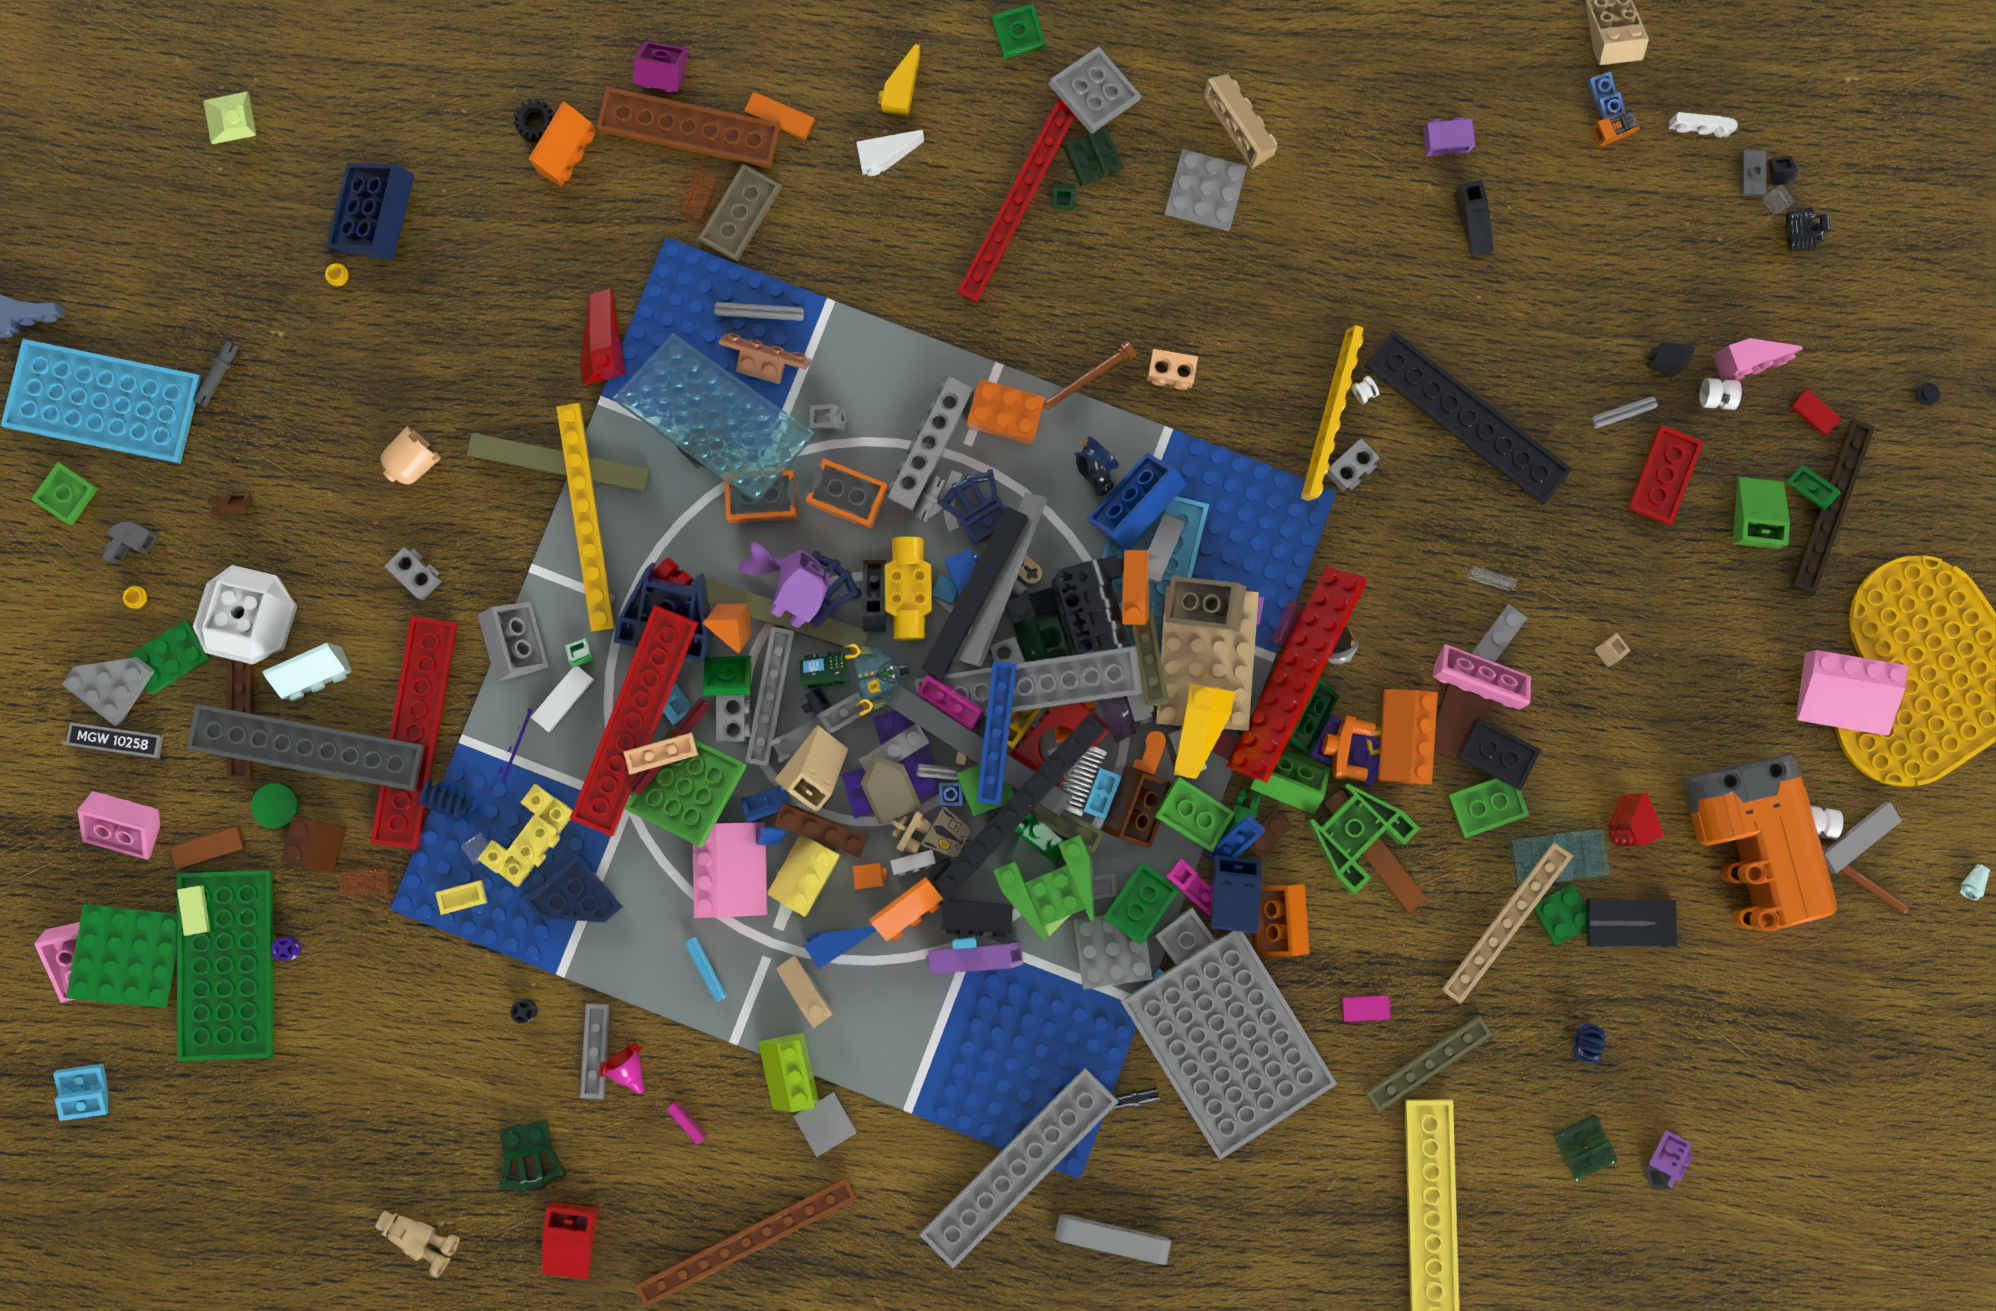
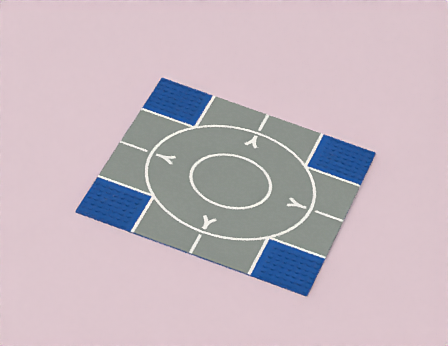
M670 238L664 240L621 345L626 374L607 380L585 433L589 457L651 470L646 492L593 482L615 628L621 612L645 569L652 562L656 563V569L668 557L679 565V571L685 570L693 578L702 573L705 578L774 600L780 571L761 575H749L738 571V565L751 556L750 545L752 541L765 548L775 560H780L799 550H803L809 555H812L813 551L816 550L820 552V555L833 560L837 559L841 563L840 566L852 573V578L857 588L861 589V591L863 585V560H886V564L892 561L893 538H924V561L931 564L932 593L940 575L952 579L945 564L946 558L970 549L972 554L976 553L980 559L992 534L974 545L960 521L942 509L938 504H934L927 522L914 517L913 515L916 513L922 497L912 513L888 500L889 494L886 493L872 530L809 506L806 502L818 469L821 468L820 464L823 458L887 483L888 486L891 481L895 482L899 476L896 472L902 461L906 462L909 456L907 453L909 445L912 441L916 442L920 434L917 433V430L922 421H927L930 415L927 413L932 401H937L940 396L937 393L942 381L947 382L949 376L974 388V394L933 475L946 481L937 499H943L952 487L951 484L961 482L965 479L966 475L985 473L989 469H993L997 495L1005 508L1008 506L1018 511L1025 493L1044 496L1047 499L1026 553L1042 569V579L1035 585H1028L1017 576L1016 580L1025 587H1028L1024 595L1050 588L1052 579L1062 568L1102 558L1106 537L1086 519L1145 454L1149 453L1175 468L1187 484L1177 495L1178 497L1209 504L1191 578L1239 583L1246 586V591L1259 592L1258 596L1264 597L1260 625L1256 626L1251 699H1260L1336 495L1333 489L1324 486L1318 498L1311 501L1301 499L1306 480L1304 478L1074 392L1049 410L1043 408L1032 446L967 428V419L979 379L1043 396L1045 401L1064 389V387ZM716 302L802 307L804 318L802 321L717 316L714 313V306ZM734 333L739 335L741 339L748 341L758 340L762 342V345L768 347L778 346L789 353H802L806 358L811 359V363L806 370L785 364L782 381L780 384L736 372L740 350L720 345L719 340L725 334ZM947 399L943 405L950 409L956 405V402L952 399ZM835 404L845 408L846 422L844 430L834 428L813 430L809 428L810 406ZM937 419L934 421L933 426L940 429L945 426L946 422L942 419ZM691 430H724L730 437L727 440L729 442L728 445L720 452L717 450L711 456L712 460L705 467L701 466L698 469L676 448V445ZM1088 436L1098 441L1119 463L1118 469H1112L1109 472L1110 479L1113 481V488L1103 496H1098L1094 493L1093 487L1080 474L1077 468L1074 453L1083 450L1084 439L1088 438ZM927 439L923 442V446L931 449L935 446V441ZM916 459L912 465L916 469H921L924 467L925 461ZM781 470L794 471L796 475L798 520L730 524L726 520L724 474ZM566 479L516 601V604L531 602L549 667L519 677L496 681L492 666L490 665L440 788L443 790L446 785H449L450 794L454 789H457V797L466 793L465 801H468L472 796L475 797L473 806L468 815L460 822L454 821L453 817L447 818L445 813L438 814L437 809L430 811L421 833L419 848L413 852L391 906L393 911L760 1054L758 1041L804 1032L814 1076L1001 1149H1004L1084 1067L1113 1093L1137 1029L1122 1005L1121 1000L1143 987V984L1146 982L1083 990L1073 919L1088 917L1085 909L1070 915L1045 941L1014 906L1011 933H1006V937H994L992 932L984 931L983 936L969 935V930H960V934H947L946 929H941L943 900L949 899L942 893H940L944 898L940 901L942 906L932 914L929 910L921 915L924 920L913 928L909 924L903 929L905 934L894 942L892 939L886 941L876 931L820 969H818L804 947L808 943L806 938L817 931L821 935L827 931L873 926L869 921L870 918L922 879L928 877L932 884L934 883L929 870L925 869V867L919 868L920 871L914 873L911 870L907 871L906 875L899 877L897 874H893L890 861L914 855V853L905 850L900 851L896 848L905 831L902 830L898 838L893 836L892 833L896 826L890 824L891 821L879 824L874 813L854 819L841 774L863 768L859 759L881 746L873 717L894 711L886 702L898 683L916 694L915 679L924 678L927 674H930L921 668L959 598L958 593L953 605L932 597V614L925 617V640H893V617L886 614V632H870L864 649H870L871 655H858L855 658L847 659L851 683L818 687L822 689L831 706L856 692L860 694L862 699H867L870 702L882 699L883 704L873 707L869 713L831 734V736L848 748V752L831 796L817 813L789 793L793 806L868 834L869 837L860 858L823 844L841 854V857L808 916L800 915L767 894L768 915L694 918L693 844L627 810H624L613 837L570 819L559 834L561 838L553 848H548L545 852L546 858L539 867L535 866L519 887H516L502 875L495 873L479 861L478 857L491 840L496 841L508 850L535 813L520 803L534 784H537L549 794L574 809L637 647L614 643L616 629L591 632L568 479ZM906 479L902 483L905 489H911L915 485L912 479ZM989 481L976 483L986 500H990L992 495ZM971 487L963 490L973 509L981 505ZM956 495L949 505L961 514H967L966 508ZM820 565L823 570L826 568V566ZM1027 567L1024 568L1028 573L1027 578L1029 580L1031 578H1038L1036 576V569L1031 571ZM835 572L830 574L829 587L839 577ZM843 583L830 599L834 600L849 593L846 584ZM1011 593L1008 601L1016 599L1017 597ZM862 596L837 606L828 618L863 629ZM709 604L711 612L715 606ZM1005 606L990 646L1015 637L1025 663L1071 656L1070 650H1059L1060 628H1063L1058 611L1014 627ZM750 618L752 635L739 653L713 633L709 657L751 655L750 695L745 696L747 700H750L751 712L747 714V723L751 724L752 730L771 627H781ZM1075 622L1072 623L1073 627L1077 626L1078 629L1081 628L1080 625H1075ZM971 628L968 631L951 665L963 664L961 661H959V659L966 644V641L968 639V636L970 634ZM795 632L774 739L797 729L816 716L815 711L805 714L801 707L808 702L805 694L818 688L804 689L801 686L799 660H804V656L810 654H818V657L828 656L827 652L841 651V654L851 655V650ZM1064 633V645H1068L1067 640H1066V636H1065V633ZM587 638L594 660L578 666L595 680L550 732H547L531 716L572 669L565 646ZM1001 648L997 652V656L1002 660L1008 659L1011 655L1007 648ZM684 659L675 683L692 706L699 698L704 699L710 705L709 709L689 733L693 734L695 740L747 765L716 823H747L741 798L780 786L775 781V778L790 759L779 764L777 759L780 757L773 747L769 767L746 763L750 737H747V742H716V696H703L702 690L705 662ZM907 664L910 674L900 675L898 666ZM890 665L893 667L895 679L888 677L862 679L874 676L877 672L879 674ZM888 678L889 682H896V683H888V681H886V682H884V681ZM878 679L881 691L871 693L868 689V683ZM1122 696L1128 708L1125 696ZM1121 697L1095 700L1097 716L1111 728L1095 747L1106 751L1107 754L1103 756L1105 759L1084 753L1103 762V764L1086 758L1082 759L1121 776L1125 765L1132 768L1135 758L1142 760L1144 755L1142 745L1146 744L1147 735L1150 732L1159 731L1165 736L1166 745L1175 768L1176 754L1168 734L1180 730L1182 726L1156 724L1157 706H1154L1155 711L1151 712L1153 722L1140 726L1139 722L1133 723L1130 711L1128 714ZM732 701L728 705L729 712L733 714L739 710V703L737 701ZM1043 707L1040 710V712L1038 713L1034 721L1031 723L1029 728L1032 726L1034 729H1036V727L1041 723L1038 720L1039 717L1047 709L1049 710V707ZM528 708L533 709L506 781L503 784L501 781L528 714L527 710ZM664 713L651 744L662 741L669 727L672 729L677 727L672 725ZM982 716L981 720L979 721V723H978V725H977V726H978V728H977V733H978V730H979V728H980V726H981V724H982V722H983L985 716ZM732 724L728 729L731 737L737 736L740 731L737 724ZM1053 728L1048 729L1041 739V753L1045 760L1061 744H1056ZM1223 729L1225 733L1237 739H1240L1242 735L1238 730ZM925 730L927 739L930 742L929 746L935 765L958 768H972L979 765L972 759L971 762L966 761L965 766L956 764L958 750ZM1023 736L1018 742L1019 746L1025 741ZM1211 752L1205 762L1207 769L1202 770L1197 779L1178 777L1221 803L1232 770L1226 767L1228 760ZM1081 763L1089 768L1099 771V768ZM500 766H502L503 772L501 774H497ZM1078 767L1079 769H1082L1092 775L1097 776V773ZM1068 771L1063 777L1071 779L1067 776L1068 773H1071ZM1078 773V774H1080V775H1082V776H1084V777H1086V778H1089V779H1091V780H1093V781H1095V779H1096V778H1093V777H1090V776H1087V775ZM1074 777V778L1079 779V780H1081V781H1083V782H1085V783H1087V784H1089V785H1092V786H1093V784H1094V783L1088 782V781H1086V780H1083V779ZM939 778L940 783H959L958 780ZM1065 779L1059 785L1060 788H1066L1063 783H1068ZM1075 783V784H1077V785H1079V786H1081V787H1083V788H1086V789H1088V790H1090V791L1092 790V788H1090V787H1087V786H1084V785ZM1071 787V788L1076 789V790H1078V791H1080V792H1082V793H1084V794H1086V795H1088V796L1090 795V793H1088V792H1085V791H1083V790H1080V789ZM1072 793L1080 798L1088 800L1087 797ZM939 794L919 799L921 807L905 815L909 818L905 826L908 827L916 811L921 813L922 817L933 825L943 806H939ZM1071 798L1072 800H1075L1083 805H1086L1085 802ZM1069 803L1077 808L1084 810V807ZM944 806L973 830L968 837L970 840H973L987 825V812L972 817L968 806ZM999 807L996 808V810H997V811H996V814H997L1002 808H999ZM1083 812L1082 816L1072 814L1099 830L1102 829L1105 821ZM777 814L754 821L766 822V827H778L773 825ZM901 817L896 818L894 820L899 822ZM1162 821L1159 824L1151 848L1104 833L1095 852H1091L1093 876L1114 873L1118 897L1142 862L1167 879L1166 875L1179 859H1182L1191 868L1196 870L1204 848ZM915 829L911 838L922 843L926 835ZM786 830L778 845H766L767 893L799 834ZM1013 831L950 900L1012 904L1002 893L994 870L1008 864L1006 857L1017 832ZM1058 834V835H1059L1060 837H1062L1064 840L1067 839V838H1065L1064 836ZM920 845L916 854L932 849ZM933 850L936 863L947 858L952 863L956 859ZM579 854L624 906L612 918L603 923L538 918L524 900ZM1063 854L1058 861L1059 867L1067 865ZM882 863V867L887 868L888 881H884V886L855 890L853 866ZM480 880L483 881L488 903L440 915L435 892ZM1180 891L1146 938L1152 974L1160 967L1165 953V949L1154 934L1179 916L1185 900V896ZM1117 897L1094 899L1095 916L1105 915ZM975 936L977 945L1021 941L1023 965L1009 969L930 974V969L926 965V956L928 955V950L953 947L952 941L956 937ZM692 937H696L727 994V997L719 1002H716L712 997L685 946V942ZM794 955L799 959L835 1012L815 1028L806 1019L776 970L777 967ZM1103 1118L1053 1169L1075 1178L1082 1176Z

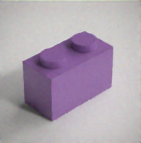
M1457 117L1451 121L1434 119L1427 123L1423 130L1426 156L1470 153L1475 146L1472 119L1465 120L1464 117Z

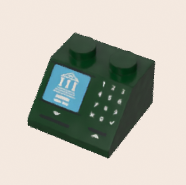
M841 651L827 652L828 656L818 657V654L805 655L804 660H799L801 686L804 689L851 683L848 661L845 658L846 654H841Z

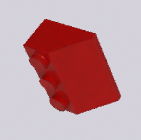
M1647 792L1623 794L1620 796L1608 824L1610 828L1608 832L1609 837L1614 844L1616 843L1617 847H1639L1665 837Z

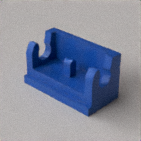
M781 785L741 798L747 823L777 814L782 801L793 805L789 792Z

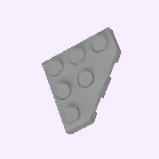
M138 657L73 667L62 685L114 726H118L125 719L155 670Z

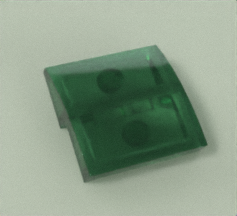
M1108 128L1097 130L1092 134L1087 133L1085 137L1066 142L1063 146L1080 186L1103 179L1124 168Z
M1595 1114L1553 1134L1559 1150L1576 1181L1618 1161L1611 1142L1606 1138L1600 1121Z

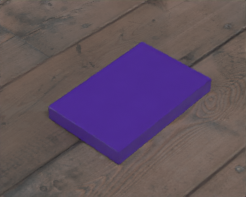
M1333 715L1329 716L1310 754L1311 757L1332 767V755L1322 753L1323 739L1326 734L1336 735L1342 721ZM1353 733L1347 760L1348 765L1368 769L1366 781L1358 782L1372 787L1378 775L1379 754L1370 755L1366 739L1372 742L1373 750L1380 749V740L1371 736Z

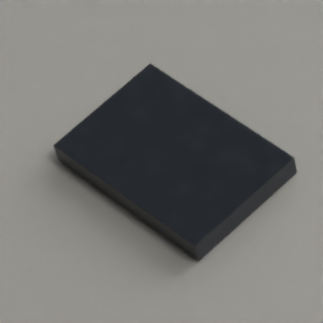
M1477 718L1457 759L1521 791L1541 749Z

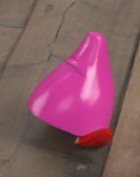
M627 1043V1048L618 1052L606 1062L601 1061L599 1068L600 1078L607 1075L616 1083L624 1085L638 1094L644 1091L642 1064L638 1052L643 1047L638 1044Z

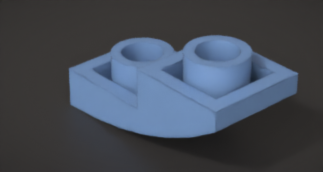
M1611 72L1587 79L1593 100L1602 119H1610L1626 113L1621 93L1616 92Z
M939 783V806H968L959 783Z

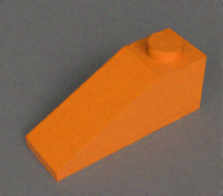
M1125 550L1122 624L1146 625L1149 619L1148 550Z

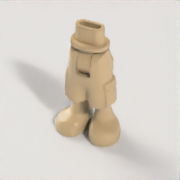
M387 1211L382 1213L375 1228L383 1232V1236H387L392 1243L403 1249L402 1251L415 1260H419L422 1257L431 1264L429 1273L435 1278L448 1265L450 1258L447 1256H451L455 1252L460 1240L459 1237L452 1234L448 1237L436 1235L435 1228L423 1222H416L407 1217L400 1216L398 1213L392 1215ZM428 1244L436 1246L445 1255L429 1249Z

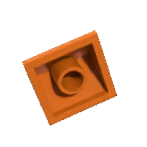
M749 603L717 604L703 624L737 653L742 650L752 635Z

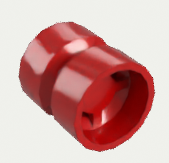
M669 557L656 567L653 577L691 586L694 580L685 570L679 571V565Z

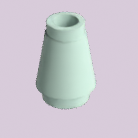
M1977 864L1961 883L1960 893L1971 900H1979L1980 897H1983L1990 870L1983 865Z

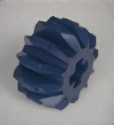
M1582 1023L1577 1028L1576 1035H1574L1572 1049L1574 1058L1584 1063L1596 1064L1601 1059L1602 1052H1604L1606 1037L1604 1029L1594 1024Z

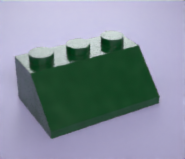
M1319 677L1287 742V745L1310 756L1339 698V695L1321 677Z

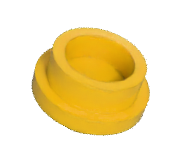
M335 263L328 266L325 277L331 285L341 286L347 282L349 273L345 266Z
M131 586L123 594L124 603L129 608L139 609L146 604L147 593L139 586Z

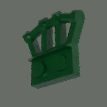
M547 1119L499 1130L503 1157L505 1159L499 1189L506 1190V1188L522 1190L524 1193L530 1191L531 1188H546V1185L558 1177L563 1178L567 1175L566 1170L553 1151ZM543 1152H545L554 1167L546 1175L541 1156ZM533 1155L537 1177L533 1179L528 1177L525 1156ZM514 1158H517L520 1180L509 1178Z

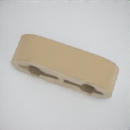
M1026 554L1018 577L1028 585H1035L1042 579V569ZM1027 567L1031 571L1036 569V576L1038 578H1031L1029 580L1027 578L1028 573L1024 568Z

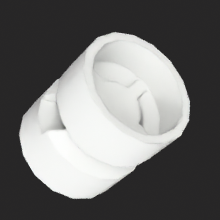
M1705 378L1699 395L1701 407L1717 408L1719 405L1721 409H1737L1742 391L1740 381L1724 380L1721 382L1720 379Z
M1811 806L1818 835L1821 838L1838 839L1843 828L1842 812L1833 809L1823 811L1820 807Z

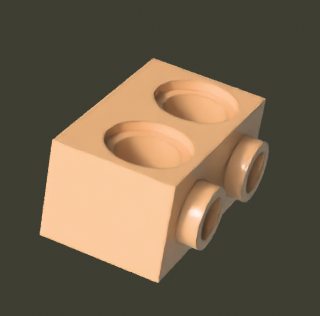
M1153 349L1147 380L1152 381V384L1158 386L1171 384L1174 385V388L1180 390L1192 388L1198 357ZM1162 364L1167 368V371L1159 373L1156 371L1155 366ZM1185 368L1189 372V376L1181 377L1177 370Z

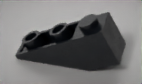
M1477 180L1461 184L1454 195L1471 257L1493 252L1489 206L1483 181Z

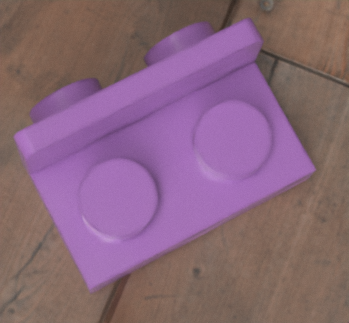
M1667 1130L1665 1131L1649 1165L1671 1176L1668 1183L1670 1187L1673 1186L1675 1180L1681 1181L1686 1171L1682 1165L1688 1167L1693 1154L1689 1153L1693 1144Z

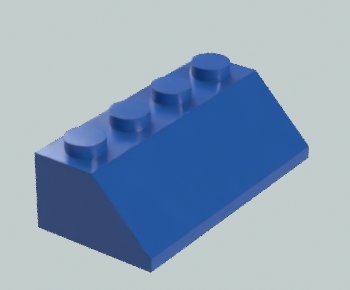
M1146 453L1086 520L1112 544L1123 551L1128 550L1187 484L1175 468Z

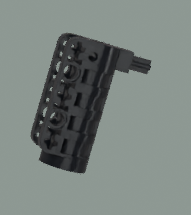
M1115 555L1060 569L1052 579L1051 588L1071 656L1131 647L1125 625L1122 624L1121 611L1111 581L1122 577L1124 558L1118 559V556ZM1065 600H1071L1075 607L1067 606ZM1075 622V625H1080L1081 628L1078 629L1077 626L1073 627L1072 623ZM1079 644H1084L1087 647L1086 653L1079 649Z

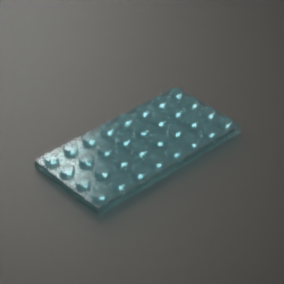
M674 333L669 336L614 396L615 402L756 503L815 437L814 432Z

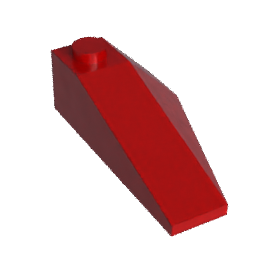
M612 289L596 292L589 296L580 358L582 381L585 386L626 374Z

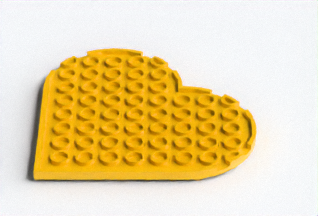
M1925 555L1906 556L1889 561L1876 568L1861 583L1852 601L1849 617L1851 638L1860 658L1907 665L1905 690L1888 736L1834 727L1837 740L1846 757L1858 770L1868 777L1892 786L1910 787L1924 785L1942 778L1996 742V612L1974 581L1957 566H1952L1942 561V559Z

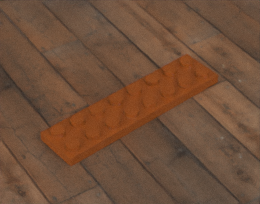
M606 86L596 129L601 133L772 168L781 124Z

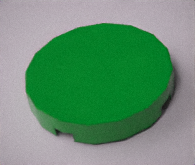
M270 783L256 791L252 799L251 811L254 819L260 825L266 828L280 829L290 824L293 816H297L300 803L291 787L285 784Z

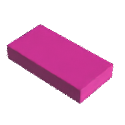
M1389 995L1341 998L1344 1022L1391 1019Z
M675 1101L667 1108L670 1115L696 1144L705 1139L706 1133L678 1101Z

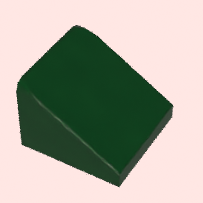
M1053 183L1052 209H1074L1075 184Z

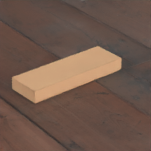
M692 733L623 752L629 774L698 756Z

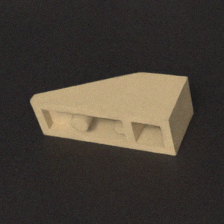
M796 955L776 968L798 1007L813 1028L835 1013Z

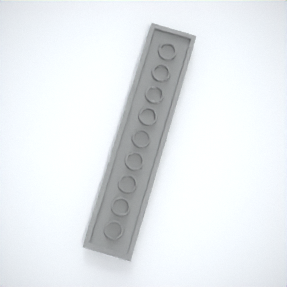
M1136 646L1017 664L1011 712L1143 694ZM992 668L946 674L943 680L936 677L984 709L985 713L983 716L987 715ZM925 677L915 679L916 692Z
M1084 1067L920 1232V1236L954 1268L1119 1102L1118 1099Z

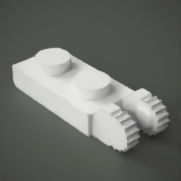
M1678 112L1669 121V129H1677V132L1698 131L1699 134L1703 135L1713 132L1717 137H1727L1738 128V122L1735 119L1722 116Z

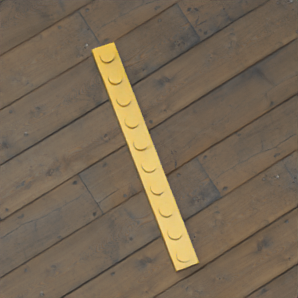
M581 404L556 406L591 632L616 629Z

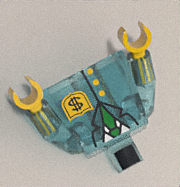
M855 644L844 646V648L851 649V655H846L845 658H854L863 700L856 703V706L863 705L865 711L859 714L862 716L872 710L885 707L887 700L898 685L897 679L910 676L908 664L894 665L892 657L888 656L885 651L871 646H857Z

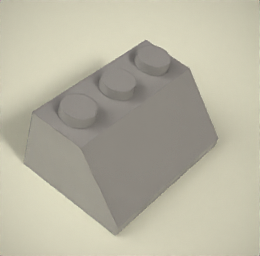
M531 602L491 607L478 614L496 681L519 677L549 667Z

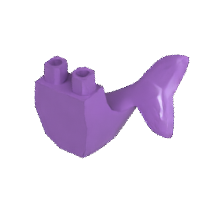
M752 541L750 545L751 556L738 565V571L749 575H761L780 571L779 583L770 612L777 617H781L785 610L792 613L789 617V623L796 628H800L805 621L809 623L821 607L829 587V573L827 572L824 575V570L820 567L821 564L803 550L796 551L780 560H775L765 548Z

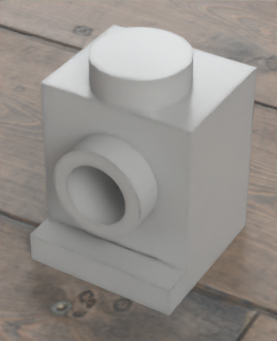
M1143 694L1125 696L1133 723L1139 722L1141 726L1153 722L1151 712L1155 711L1154 706L1146 708Z

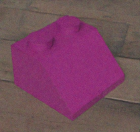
M645 41L634 57L633 84L640 85L643 88H659L665 92H677L683 83L689 49Z

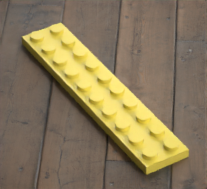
M1405 1100L1410 1311H1459L1453 1100Z

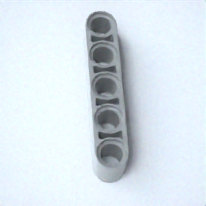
M1065 1214L1059 1215L1054 1239L1060 1242L1163 1265L1167 1264L1171 1239L1163 1236Z

